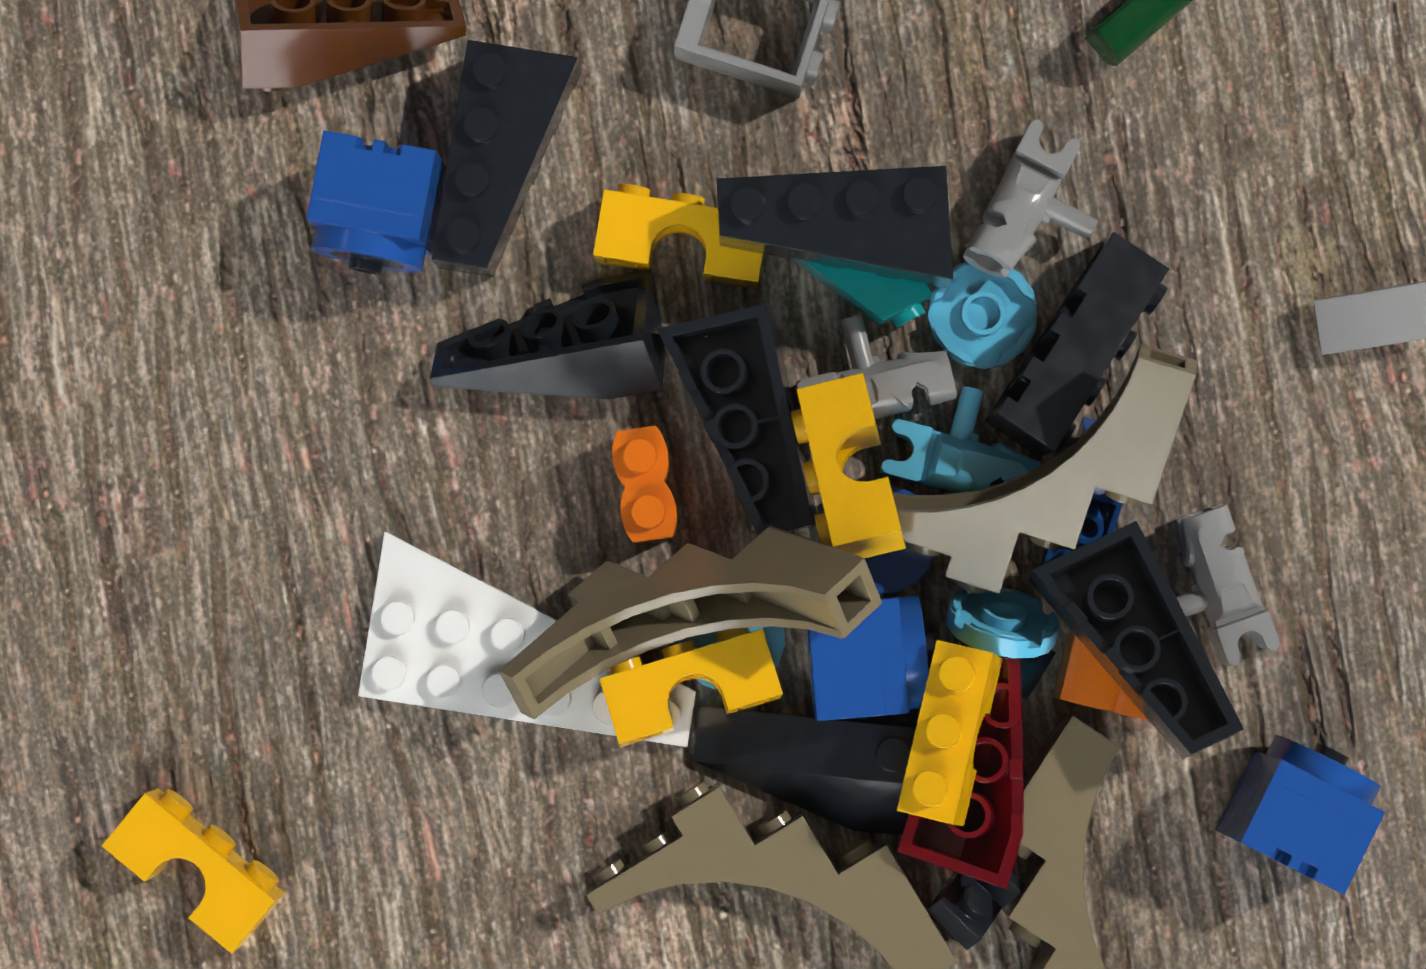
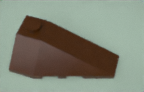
M234 0L242 89H258L265 92H273L282 88L302 87L466 36V24L459 0Z

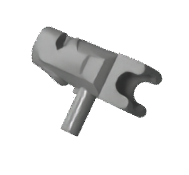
M1038 119L1032 120L1028 125L983 214L984 224L978 226L963 254L967 263L989 275L999 278H1006L1021 257L1036 244L1037 238L1034 233L1040 223L1047 225L1049 221H1052L1088 240L1098 222L1097 219L1054 197L1080 149V143L1077 139L1072 138L1067 141L1060 152H1046L1042 149L1039 142L1044 126L1042 121Z
M862 315L841 320L852 369L837 373L830 372L796 381L797 389L863 373L875 419L911 411L914 401L912 391L916 386L925 392L929 405L952 401L957 398L955 382L946 351L900 352L897 355V359L880 362L878 356L872 357Z
M1213 505L1176 519L1182 562L1185 567L1191 568L1195 582L1189 586V593L1176 598L1186 617L1202 611L1206 612L1210 624L1207 626V630L1218 660L1225 666L1237 665L1241 661V654L1238 648L1239 638L1246 632L1251 633L1258 647L1270 651L1278 650L1280 641L1270 612L1263 608L1244 554V548L1220 546L1224 536L1236 530L1228 505Z

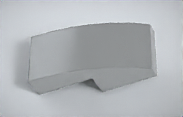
M1426 281L1374 288L1372 291L1317 298L1314 300L1322 355L1426 338Z

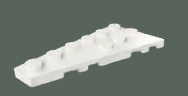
M384 532L358 696L616 736L599 678L610 675L608 669L566 694L536 719H532L520 712L502 679L499 670L553 625L557 619L416 548L404 540ZM681 683L677 685L668 699V710L674 731L644 741L687 747L696 691Z

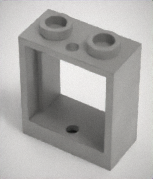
M717 0L688 1L674 44L676 60L800 98L804 83L815 85L824 57L823 53L815 51L821 31L831 34L841 3L837 0H803L814 5L791 74L702 46Z

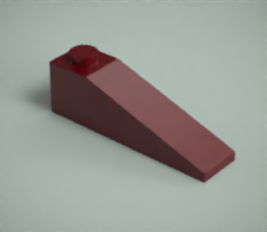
M963 642L962 646L970 647ZM999 656L1003 660L990 714H985L975 745L973 768L977 772L964 826L951 825L909 814L897 852L1007 889L1024 836L1021 658Z

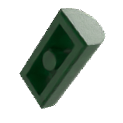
M1124 0L1085 33L1086 37L1084 39L1104 61L1112 66H1118L1193 0Z

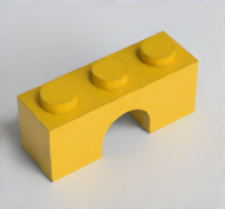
M618 184L617 191L604 189L593 252L596 263L648 270L651 266L653 251L658 242L670 234L685 233L696 238L705 250L704 281L753 289L758 288L763 254L720 246L718 208L704 206L705 198L687 193H672L671 200L650 197V189L632 184Z
M860 373L797 389L801 409L791 411L798 444L809 442L813 460L804 462L803 469L810 496L821 494L825 513L814 515L820 542L862 558L906 549L889 478L885 477L861 482L853 480L843 473L845 463L854 453L865 448L881 445L864 374Z
M749 628L722 630L715 634L717 643L696 649L694 640L686 641L662 649L664 659L642 665L640 657H634L609 668L610 675L599 678L619 746L624 747L674 731L668 710V699L674 688L686 680L700 679L712 684L722 697L727 715L780 699L783 692L763 629L750 632Z
M936 640L897 811L951 825L964 826L977 772L973 768L977 736L985 714H990L1003 660L998 655L984 650Z
M157 788L144 793L102 844V847L144 882L159 875L171 859L181 858L194 863L204 876L205 894L201 903L188 918L231 954L245 944L285 895V892L276 886L279 878L261 862L253 860L249 864L233 850L236 846L235 841L222 829L212 824L206 828L190 814L194 810L193 807L175 791L167 789L165 792H162Z

